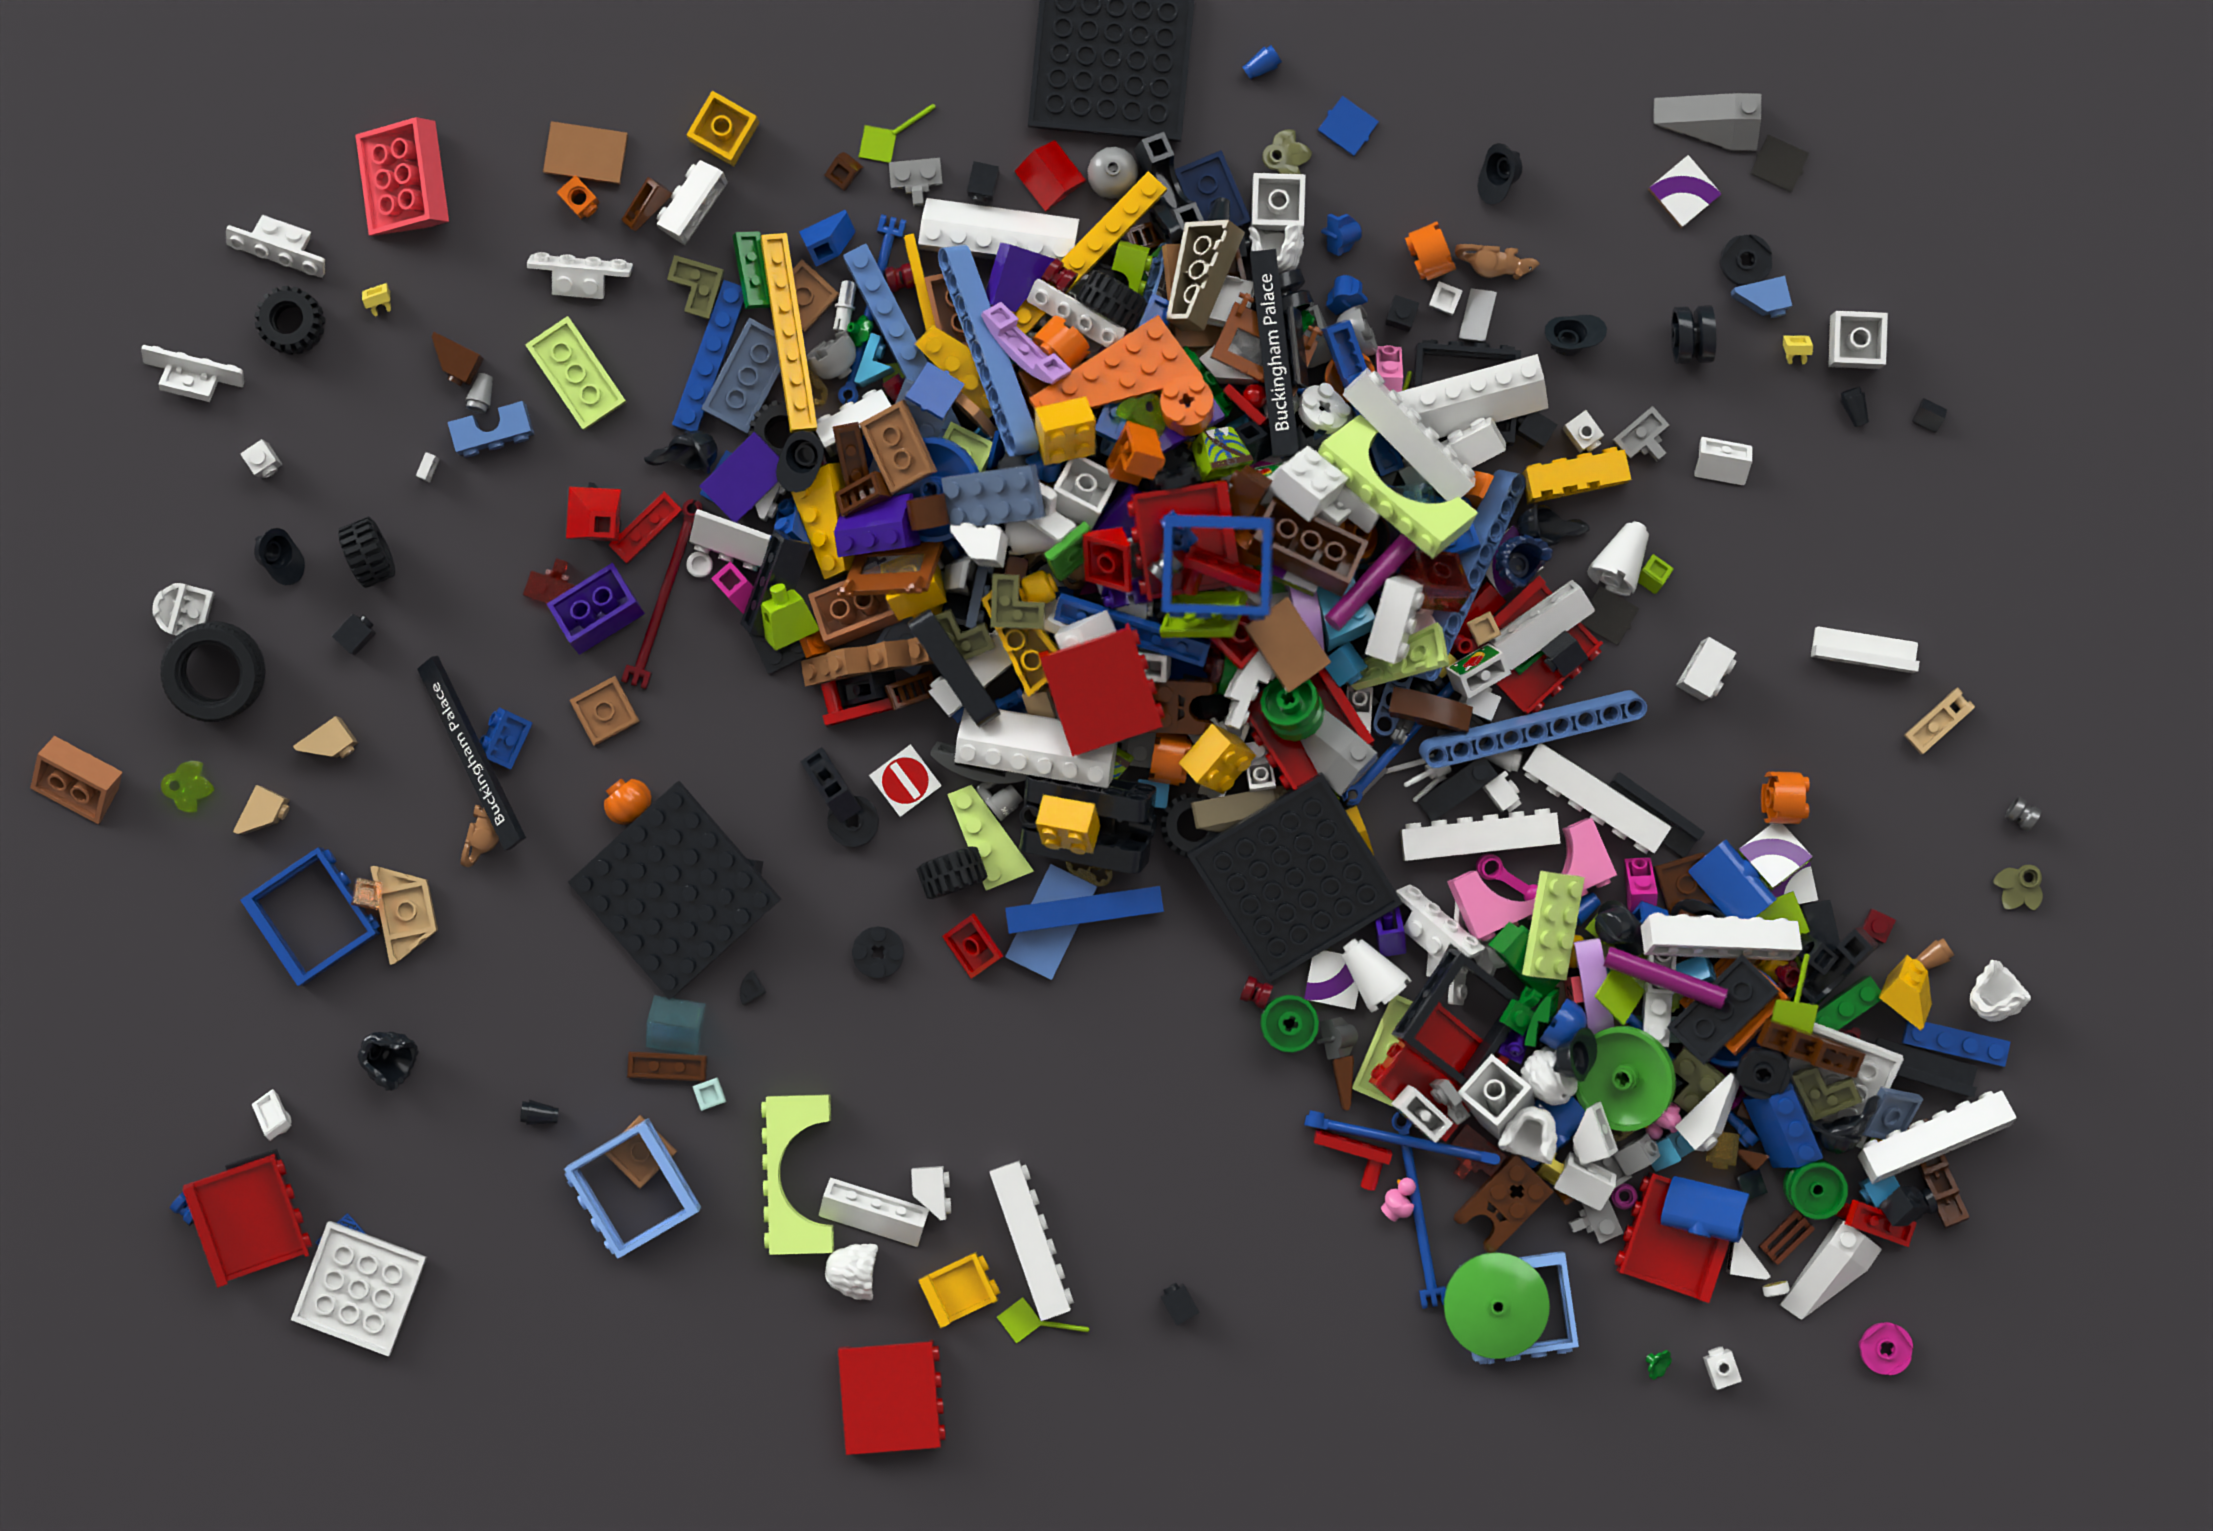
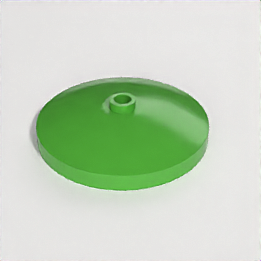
M1630 1026L1610 1027L1594 1034L1597 1042L1596 1061L1584 1082L1578 1081V1088L1575 1093L1582 1108L1586 1112L1587 1108L1601 1101L1610 1129L1617 1131H1635L1657 1121L1670 1106L1676 1085L1674 1066L1666 1049L1649 1033Z
M1500 1252L1485 1253L1469 1259L1454 1272L1445 1290L1444 1314L1451 1333L1466 1349L1482 1357L1501 1359L1524 1352L1539 1339L1548 1321L1549 1296L1542 1278L1531 1265L1511 1254ZM1496 1302L1502 1303L1503 1308L1501 1311H1494L1493 1306Z

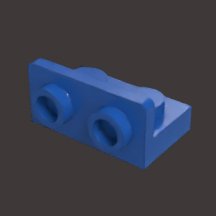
M500 707L497 709V712L494 711L490 716L488 722L490 727L486 735H483L479 740L488 760L512 769L533 722Z

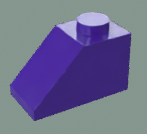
M1398 906L1374 920L1379 953L1384 957L1406 953L1405 931Z

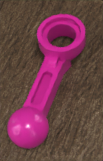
M1487 853L1479 857L1476 862V871L1480 877L1486 880L1498 879L1522 893L1525 901L1536 898L1538 885H1527L1507 872L1498 856ZM1491 860L1495 861L1496 870L1492 874H1486L1484 870L1485 864Z

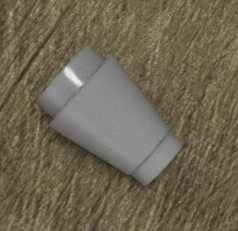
M483 373L478 374L465 399L467 409L485 414L487 409L490 408L492 376Z

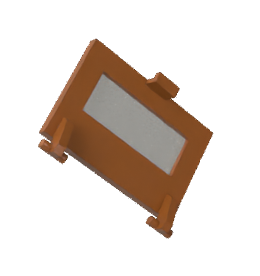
M1240 292L1238 297L1242 298L1241 304L1234 302L1210 358L1264 383L1257 312L1246 307L1248 301L1253 303L1254 298L1250 297L1251 295L1248 293ZM1310 325L1307 330L1311 331L1310 337L1304 335L1307 367L1318 345V341L1315 338L1317 335L1322 336L1323 334L1319 327H1312ZM1292 389L1293 398L1295 397L1298 389Z
M942 541L921 542V545L855 555L847 579L841 586L840 592L837 593V597L928 592L944 547Z

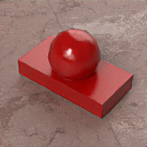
M1257 383L1250 384L1243 393L1232 384H1228L1225 387L1224 393L1255 423L1261 427H1266L1269 424V418L1259 409L1267 402L1263 385Z

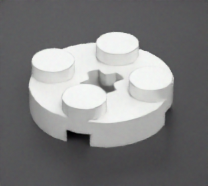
M1328 383L1308 387L1298 399L1300 405L1298 413L1302 421L1312 430H1325V434H1333L1341 429L1351 412L1350 406L1345 403L1344 399ZM1321 406V407H1323L1325 410H1324V411H1321V410L1319 409V407Z

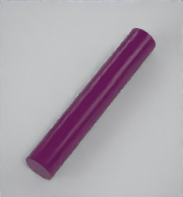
M1402 533L1324 616L1326 622L1335 630L1340 631L1418 546Z
M1613 947L1609 948L1603 965L1606 968L1718 1009L1722 1008L1728 989Z

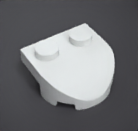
M183 583L172 584L161 590L155 597L153 616L162 630L177 636L194 625L207 622L215 592Z

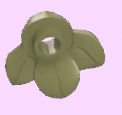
M1288 129L1275 135L1273 143L1263 150L1262 160L1266 167L1277 170L1279 174H1300L1298 166L1306 163L1312 156V152L1306 145L1296 142L1295 131ZM1273 152L1278 154L1279 160L1273 158Z
M2023 865L2019 869L2006 868L1995 876L1993 883L2004 889L2002 892V905L2004 909H2014L2025 903L2028 908L2034 911L2042 902L2043 893L2039 886L2042 881V874L2036 866ZM2027 872L2032 875V880L2029 883L2024 880V875Z

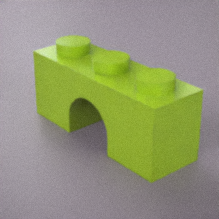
M1120 240L1112 270L1125 274L1129 281V288L1143 297L1147 282L1142 280L1144 271H1150L1153 257L1149 256L1150 248Z

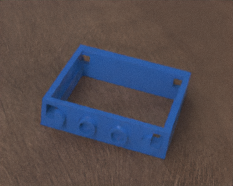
M1165 515L1162 612H1169V617H1185V613H1195V618H1211V614H1222V619H1238L1239 614L1249 615V620H1265V615H1270L1272 610L1274 518ZM1174 526L1263 529L1261 606L1172 603Z
M317 847L240 899L297 986H304L381 934L377 929L380 926L377 919L372 913L368 915L363 908L366 905L363 898L358 892L353 893L349 887L351 883L349 877L343 870L339 872L334 865L337 860L332 852L321 847ZM320 860L367 932L306 972L259 900Z

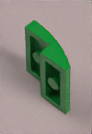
M1554 987L1536 1009L1528 1027L1525 1045L1535 1047L1544 1034L1545 1023H1549L1557 1014L1559 987Z

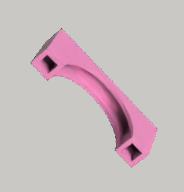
M1584 818L1563 828L1566 841V859L1561 874L1585 877L1582 896L1588 893L1587 889L1596 885V888H1600L1611 883L1610 878L1617 874L1593 818ZM1469 871L1447 881L1470 935L1481 939V941L1495 937V931L1504 928L1509 922L1518 926L1519 920L1525 917L1528 920L1532 919L1535 898L1521 902L1503 898L1486 886L1477 871Z

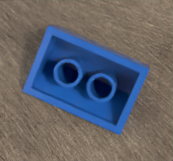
M1791 1079L1787 1088L1782 1093L1772 1095L1769 1099H1757L1749 1095L1742 1098L1764 1150L1769 1155L1768 1159L1772 1168H1798L1823 1158L1819 1141L1813 1128L1810 1126L1808 1116Z

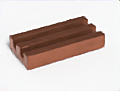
M1795 1210L1759 1247L1776 1265H1779L1815 1228ZM1797 1218L1799 1222L1769 1250L1767 1246ZM1804 1226L1806 1229L1776 1257L1774 1254Z

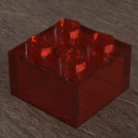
M1416 548L1399 568L1401 575L1408 576L1423 586L1422 594H1424V600L1420 609L1458 613L1472 593L1458 553L1441 551L1437 556L1431 558L1422 549Z

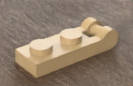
M1958 687L1904 735L1921 755L1975 708L1971 701L1967 702L1962 696L1963 692ZM1953 702L1960 708L1956 713L1950 707Z

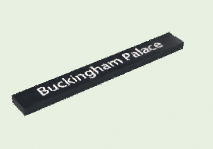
M1276 249L1251 251L1250 258L1273 458L1295 456L1299 452Z
M432 656L418 667L417 670L504 851L511 850L523 841L526 836L439 656Z

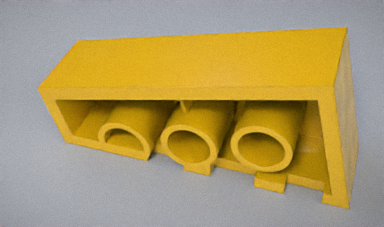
M932 325L915 342V345L939 369L949 371V375L963 382L965 385L961 392L977 405L988 418H991L993 413L969 347Z
M1617 447L1604 449L1602 454L1592 455V452L1577 455L1576 459L1567 460V458H1560L1551 461L1552 463L1532 464L1526 466V469L1522 472L1525 478L1526 486L1524 491L1527 504L1625 484L1632 480L1625 449L1618 451Z
M992 591L981 599L990 619ZM995 627L1025 688L1027 696L1032 697L1048 683L1038 653L1046 650L1051 653L1060 649L1043 629Z

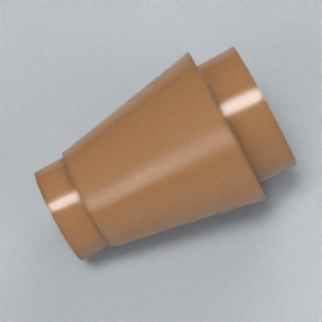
M1944 938L1939 941L1935 940L1915 959L1920 961L1926 970L1949 962L1950 958L1955 955Z

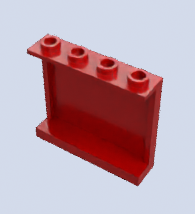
M1213 481L1130 495L1131 501L1127 502L1129 517H1134L1135 527L1131 528L1133 544H1138L1139 551L1138 554H1135V563L1137 570L1141 569L1143 577L1142 580H1138L1141 596L1145 595L1147 601L1161 598L1163 594V583L1148 569L1153 562L1159 561L1160 554L1164 551V528L1159 520L1172 510L1178 515L1232 516L1227 481ZM1191 528V531L1198 538V541L1192 546L1239 563L1234 528ZM1182 550L1173 551V556L1183 565L1188 552L1185 553ZM1185 567L1180 573L1173 575L1172 596L1186 594L1182 588L1189 568ZM1204 574L1198 591L1223 587L1236 588V586Z
M1540 575L1494 617L1499 630L1552 594ZM1581 622L1567 631L1578 641L1590 662L1602 652L1599 647L1603 642L1598 641ZM1470 639L1473 643L1472 650L1467 654L1469 655L1470 653L1483 647L1484 645L1488 644L1489 641L1477 647L1474 639ZM1543 655L1522 674L1519 675L1514 669L1510 670V675L1495 684L1524 715H1527L1530 712H1538L1545 705L1543 700L1549 694L1554 697L1564 688L1561 683L1568 676L1572 680L1583 670L1582 667L1579 665L1563 677L1558 671L1554 673L1550 671L1544 663L1546 657Z
M1129 623L1125 624L1126 628L1064 649L1051 653L1048 650L1038 653L1072 757L1163 727L1160 719L1165 718L1161 704H1155L1153 694L1157 693L1153 679L1147 680L1144 671L1149 669L1145 654L1139 655L1137 645H1140L1141 642L1137 630L1131 631Z
M1324 667L1311 676L1309 680H1311L1324 704V709L1372 747L1374 739L1326 668ZM1261 691L1257 694L1254 701L1249 703L1247 709L1249 717L1246 724L1249 723L1254 732L1251 733V736L1258 747L1263 745L1268 754L1265 755V758L1272 769L1277 767L1280 771L1281 776L1278 778L1286 791L1289 789L1296 790L1297 786L1318 774L1317 770L1306 754L1300 740H1284L1274 733L1261 708L1263 693Z
M1438 1002L1415 1036V1039L1461 1073L1483 1039ZM1401 1041L1394 1043L1387 1051L1388 1057L1382 1064L1376 1065L1372 1070V1077L1368 1082L1392 1101L1396 1099L1407 1085L1417 1089L1453 1123L1440 1138V1140L1446 1142L1459 1125H1456L1447 1116V1105L1443 1103L1438 1104L1430 1093L1433 1089L1429 1084L1435 1079H1447L1457 1092L1462 1087L1457 1086ZM1497 1051L1494 1053L1495 1057L1504 1065L1508 1063L1509 1059L1499 1054ZM1461 1101L1462 1105L1465 1107V1109H1466L1467 1112L1469 1113L1470 1110L1467 1108V1106L1464 1104V1102Z
M275 1154L183 1186V1193L217 1288L227 1285L229 1280L303 1254L305 1257L309 1256V1248L312 1247V1242L308 1232L303 1233L300 1224L304 1223L299 1208L294 1209L291 1200L295 1198L291 1184L286 1185L283 1175L287 1174L282 1159L277 1160Z
M1649 1172L1648 1177L1643 1176L1639 1187L1642 1195L1640 1201H1635L1631 1215L1634 1216L1632 1225H1627L1623 1240L1626 1243L1623 1251L1619 1250L1614 1264L1618 1266L1616 1271L1710 1303L1730 1241L1714 1237L1705 1238L1690 1234L1685 1230L1661 1225L1662 1210L1672 1179Z
M933 1340L850 1348V1346L839 1347L838 1356L846 1455L941 1447V1441L946 1440L945 1424L940 1425L939 1414H944L943 1398H938L937 1388H942L941 1372H936L935 1362L940 1361L939 1346H934Z

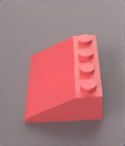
M414 117L355 135L370 236L429 228L449 222L435 121Z

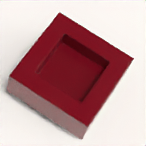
M1870 909L1862 928L1873 939L1886 943L1896 919Z

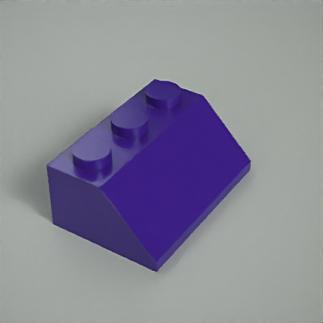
M913 493L892 496L881 503L846 517H842L840 512L834 530L838 557L921 545L919 530L911 531L906 500L914 498Z
M613 563L547 603L567 640L579 655L645 614Z

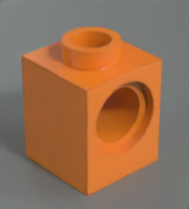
M576 175L557 191L560 198L580 219L585 216L586 218L590 217L598 209L599 200ZM585 194L586 201L583 204H574L576 195Z

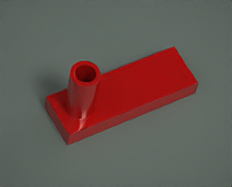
M1195 546L1191 547L1185 557L1183 566L1189 568L1182 590L1188 595L1195 596L1198 594L1204 574L1258 594L1261 588L1262 572Z
M1486 582L1478 590L1449 652L1452 656L1457 651L1466 654L1472 650L1473 643L1470 640L1472 635L1466 625L1467 622L1488 612H1491L1493 616L1506 603L1505 599L1490 583Z
M836 681L821 684L828 714L822 715L826 727L893 710L889 698L843 710ZM896 696L898 703H900L899 696Z
M1316 1128L1314 1135L1315 1144L1368 1159L1360 1186L1364 1189L1375 1191L1383 1163L1390 1164L1392 1150Z
M1852 1200L1851 1204L1845 1203L1839 1212L1835 1214L1837 1217L1846 1219L1845 1225L1909 1247L1917 1222L1913 1221L1908 1226L1893 1227L1881 1209L1856 1200Z

